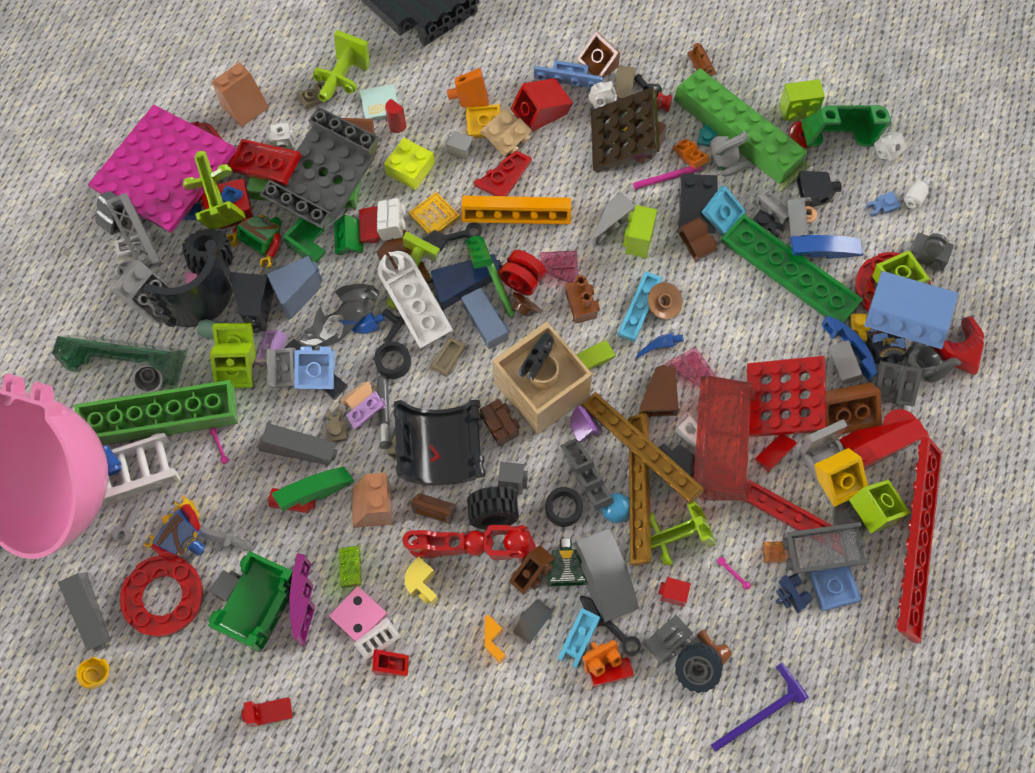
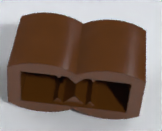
M700 218L678 229L680 238L687 246L695 262L717 250L716 239L710 236L707 231L708 226L706 222Z

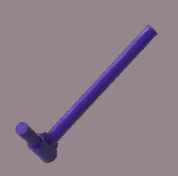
M783 662L777 665L776 668L788 684V693L712 743L711 747L714 752H717L791 701L800 704L809 698Z

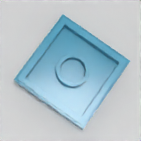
M721 186L703 209L702 214L723 237L746 211L727 187Z

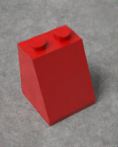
M552 78L522 83L510 109L516 118H520L533 132L567 115L573 102L557 79Z

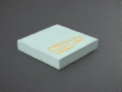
M394 84L360 90L365 119H373V121L386 119V102L389 99L397 102Z

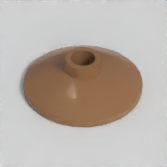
M668 282L654 285L648 294V306L651 312L660 319H671L677 316L682 308V296L677 287Z

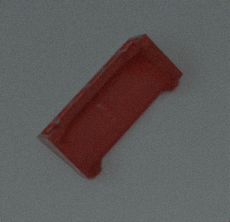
M701 376L694 480L705 490L699 496L700 500L748 501L749 494H752V482H748L747 473L751 405L757 399L756 390H753L750 382L714 376Z

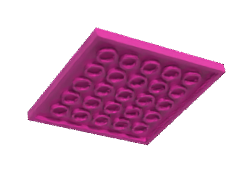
M153 104L88 183V186L100 194L111 191L116 196L127 192L139 216L172 234L205 192L204 187L193 190H185L183 187L184 179L188 177L201 178L194 158L195 153L205 151L212 172L218 170V166L228 163L237 149L222 139Z

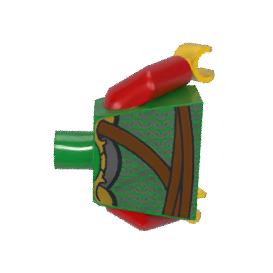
M259 214L255 217L241 220L233 230L234 233L228 234L227 237L229 242L233 240L230 243L232 247L238 246L240 240L262 256L266 254L267 256L260 260V265L263 267L266 262H269L266 269L272 268L271 259L275 257L281 242L280 226L282 222L278 217L270 220L263 214Z

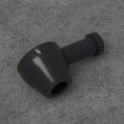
M637 74L634 77V81L643 88L642 90L654 87L657 97L659 92L662 93V88L659 84L647 83L641 74Z

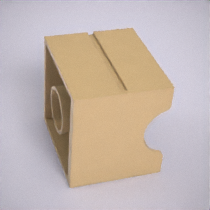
M548 322L542 324L492 360L494 384L537 435L590 397L593 374ZM544 333L550 334L554 339L552 350L534 380L528 378V373L524 377L519 376L517 373L534 344L539 341Z

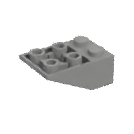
M133 261L109 290L131 307L160 325L163 320L143 289L145 284L164 288L172 287L141 261Z

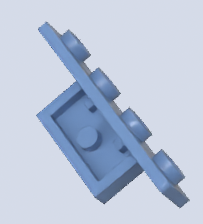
M555 60L553 69L534 66V78L538 80L556 78L559 84L564 83L590 89L596 83L603 81V77L587 74L588 65Z

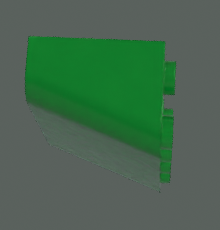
M828 105L802 120V128L807 147H819L823 142L822 132H853L854 139L858 145L873 147L874 143L890 125L891 118L888 110L880 105Z

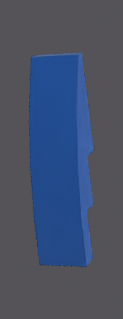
M834 235L791 236L790 238L793 256L809 255L810 258L826 256L827 259L864 255L859 238Z

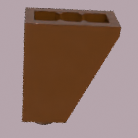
M661 365L655 368L638 414L646 413L649 417L677 416L679 405L675 366Z

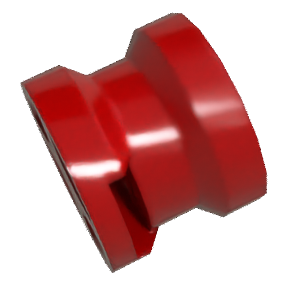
M659 92L657 110L663 109L669 113L673 95L669 94L666 96Z

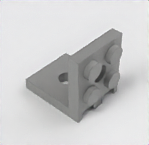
M844 419L808 435L799 450L822 492L824 490L818 482L814 464L844 450L838 440L847 428Z

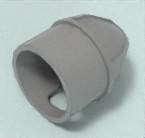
M149 361L136 365L132 371L134 387L142 393L158 390L163 382V371L160 366Z

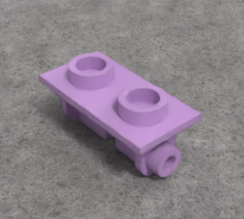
M375 391L346 416L353 428L357 429L359 426L362 427L372 415L384 409L387 403L383 398L380 399Z

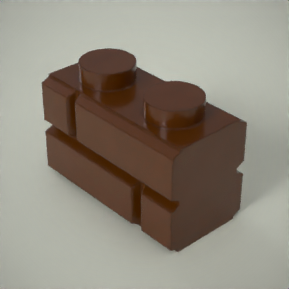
M497 399L489 405L480 408L481 418L498 446H502L519 436L520 425L516 418L512 419L509 413L511 411L506 403L502 404L500 399Z

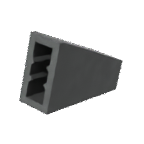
M270 423L266 424L259 447L260 452L329 465L331 460L335 461L338 450L334 449L335 442Z
M77 573L59 581V587L86 650L94 649L97 652L106 648V643L111 641L88 573Z

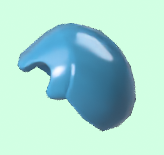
M621 493L611 494L614 503L602 508L601 511L604 517L615 524L627 522L630 519L629 498Z

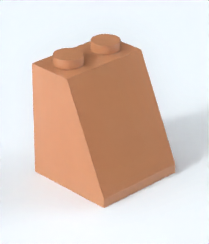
M240 62L211 81L220 105L241 127L269 108L251 73Z
M365 474L351 489L353 528L393 525L391 485L387 474Z

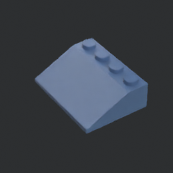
M881 271L864 326L942 349L959 293Z

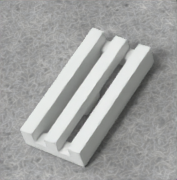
M149 231L147 234L153 244L152 235ZM138 235L131 236L130 242H133L131 244L139 247L141 242L137 243L135 241L141 240ZM124 238L114 241L119 259L132 255L128 245L120 247V245L127 244Z

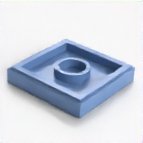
M850 567L808 573L822 612L862 601Z

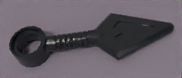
M469 223L466 230L447 235L434 229L423 237L422 240L440 248L441 252L449 241L465 237L468 239L473 236L481 237L482 227L478 223ZM476 228L479 233L471 235L469 229Z
M580 596L583 608L601 617L593 599ZM601 617L597 626L608 628L623 643L622 649L626 655L632 657L639 654L641 643L638 638L634 636L627 637L612 621L604 623ZM629 641L636 642L637 650L629 652L626 649V643Z

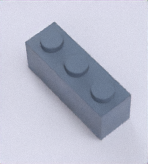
M479 288L461 297L463 308L488 349L508 340V332L510 330L505 322L502 323L500 320L501 316L498 309L492 307V301L487 292L484 293Z

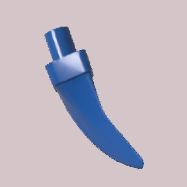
M370 313L363 317L356 325L357 320L338 321L343 325L354 324L353 332L366 334L378 330V323L386 319L382 313L377 316Z
M674 332L658 336L637 354L636 358L653 349L674 347L675 343L684 342L683 334L674 336Z

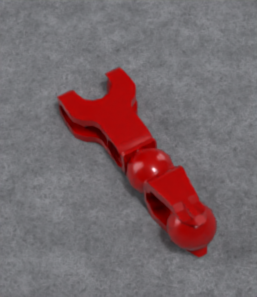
M490 525L484 533L474 530L467 534L462 532V535L457 532L410 530L404 534L402 540L403 545L415 558L420 557L424 559L460 555L462 553L464 555L468 553L472 556H479L484 552L492 560L526 558L524 552L529 545V538L524 532L527 527L524 525L513 527L509 525ZM495 535H505L503 544L506 550H492ZM411 537H417V539H414L411 542V544H409L408 541ZM460 540V544L457 547H451L453 541Z

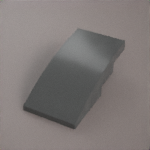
M610 528L576 540L573 544L582 560L580 567L588 581L586 588L604 623L639 609L627 566Z

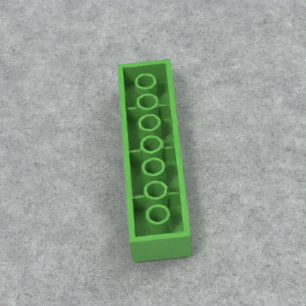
M701 68L677 86L674 101L700 122L714 130L718 136H728L729 139L727 140H730L740 135L742 131L747 132L748 139L738 146L739 152L777 183L781 184L803 164L808 151Z
M231 380L75 404V412L89 423L102 445L146 439L156 433L171 435L238 424L236 390Z

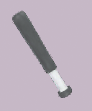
M380 375L377 377V394L387 404L384 409L379 411L382 440L379 443V447L381 449L391 448V442L388 439L389 384L388 377Z

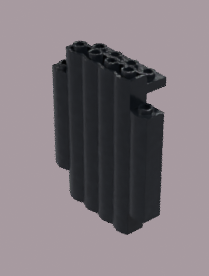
M361 0L399 36L414 27L418 31L420 42L424 47L477 13V4H479V0Z

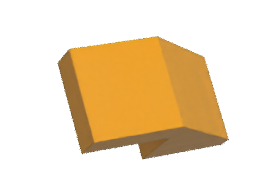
M487 614L485 616V650L501 664L506 659V655L493 642L503 632V629Z

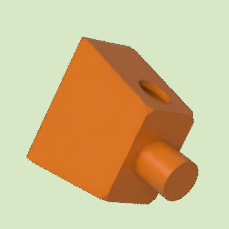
M481 68L456 77V88L447 90L448 99L459 98L460 105L463 108L489 105V97Z

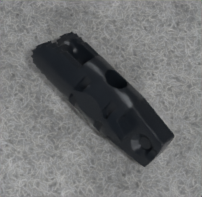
M544 333L539 341L534 344L517 373L519 376L524 377L528 373V378L534 380L552 350L554 339L550 334Z

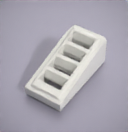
M385 618L353 644L364 659L367 660L373 656L374 649L382 650L401 636L392 623ZM386 628H387L388 631L391 633V634H389L388 636H387L386 633L383 631V630H385ZM380 633L384 639L380 641L376 636ZM373 638L377 645L373 646L369 639ZM365 642L370 648L368 652L362 645Z

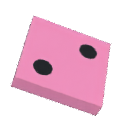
M357 586L329 617L356 642L379 624L387 615V612Z

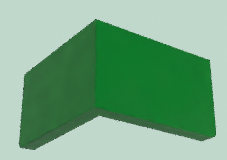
M302 218L283 236L287 247L302 258L309 256L311 262L315 261L317 263L326 254L324 249L314 243L324 232V228H319Z

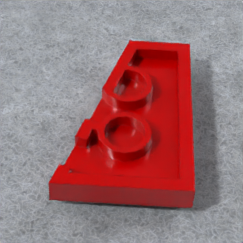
M516 150L501 161L499 166L487 171L484 177L473 182L474 186L493 196H508L531 164L532 158Z

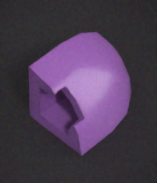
M577 405L571 416V428L577 440L583 442L586 441L587 436L593 434L595 437L603 431L594 417L583 407Z

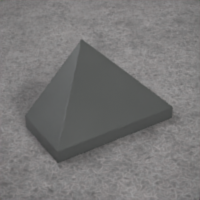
M537 599L525 610L513 633L530 644L554 611Z

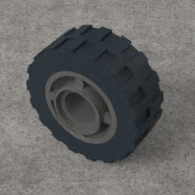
M697 642L687 645L686 648L681 650L675 664V674L678 681L691 692L705 693L710 689H714L722 676V658L717 650H714L710 645H706V643L700 644ZM694 665H701L704 670L699 671L695 669Z

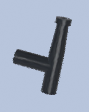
M386 308L382 314L394 325L387 337L384 338V343L390 342L405 322L401 315L398 318Z

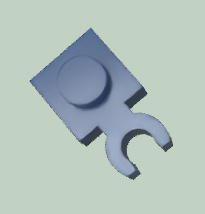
M892 191L878 196L876 202H869L866 208L873 207L875 210L870 215L876 216L881 210L883 214H887L900 209L902 205Z

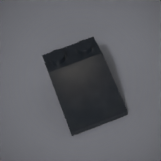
M681 174L679 182V228L700 218L706 222L708 233H715V228L702 214V211L718 191V175Z

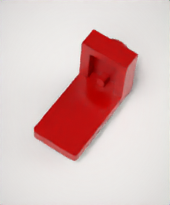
M289 697L258 704L253 701L244 702V709H241L242 721L246 722V725L250 727L293 718L291 699Z

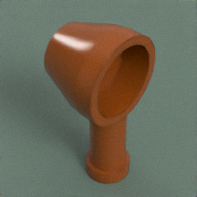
M706 630L700 631L696 636L703 643L712 646L714 650L718 651L724 665L732 655L730 648L726 644L714 645L706 634Z

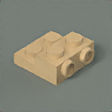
M505 108L482 128L480 132L505 157L518 150L517 145L520 143L525 144L531 138L529 134L532 130L520 118L517 120Z

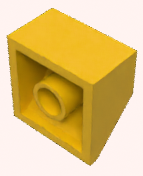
M849 448L814 464L818 482L834 507L848 501L863 487L868 486L862 458Z

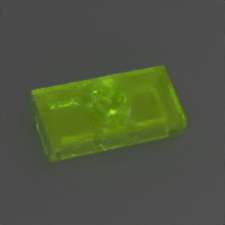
M359 545L339 548L341 588L362 586Z

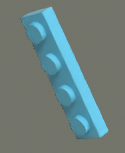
M645 271L618 331V337L635 343L650 309L648 306L649 291L654 285L661 283L663 277Z

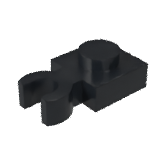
M759 210L753 218L754 222L770 231L777 238H779L780 233L776 232V229L783 231L785 228L781 223H774L775 218L762 210Z

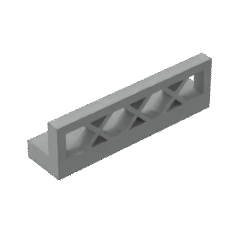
M127 192L107 200L106 203L135 261L139 260L138 255L140 250L147 252L150 258L149 261L143 263L145 266L159 262L158 254ZM121 199L124 205L123 213L115 211L111 203ZM123 216L131 219L133 223L131 230L122 226ZM132 233L140 237L141 243L139 247L131 244L130 237Z

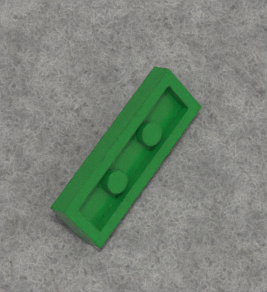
M473 236L465 240L474 269L492 265L491 256L483 236Z

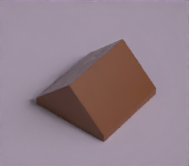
M595 31L577 57V60L582 65H588V71L592 75L604 78L618 68L620 52L598 31Z

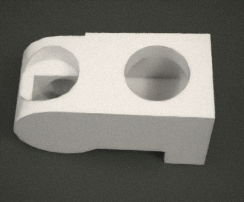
M691 416L675 431L679 437H682L699 454H703L714 443L712 438Z

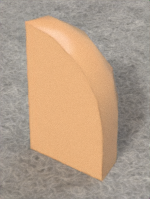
M369 381L360 384L340 399L345 407L349 406L353 410L372 394V387Z

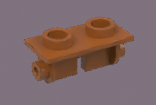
M695 43L693 50L688 51L687 54L696 71L701 68L710 76L716 75L717 73L702 44Z

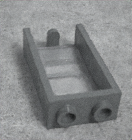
M861 522L787 532L785 538H782L784 550L788 551L789 558H786L788 571L791 570L792 575L868 564L869 560L865 559L863 551L865 542L864 539H861L859 531Z

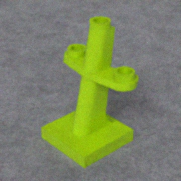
M339 30L334 33L336 59L338 60L332 71L316 67L313 71V78L317 82L326 81L318 94V98L321 101H329L338 86H341L348 94L355 93L357 90L356 83L346 78L345 75L352 65L367 71L370 66L368 41Z
M199 151L195 153L194 158L201 178L188 177L184 179L183 187L185 190L204 187L209 209L196 213L197 221L209 229L217 230L246 219L244 212L232 202L223 203L216 183L232 174L231 168L227 164H223L217 167L218 170L212 172L206 152Z
M406 231L403 236V246L412 250L410 256L417 267L424 257L436 263L439 258L440 248ZM389 296L385 305L395 310L396 305L391 296Z
M695 501L687 504L692 516L691 520L664 531L661 530L653 512L650 513L651 528L653 527L656 534L651 535V550L658 547L662 548L663 553L660 554L664 566L673 565V560L667 544L699 533L701 541L708 547L717 545L703 508Z

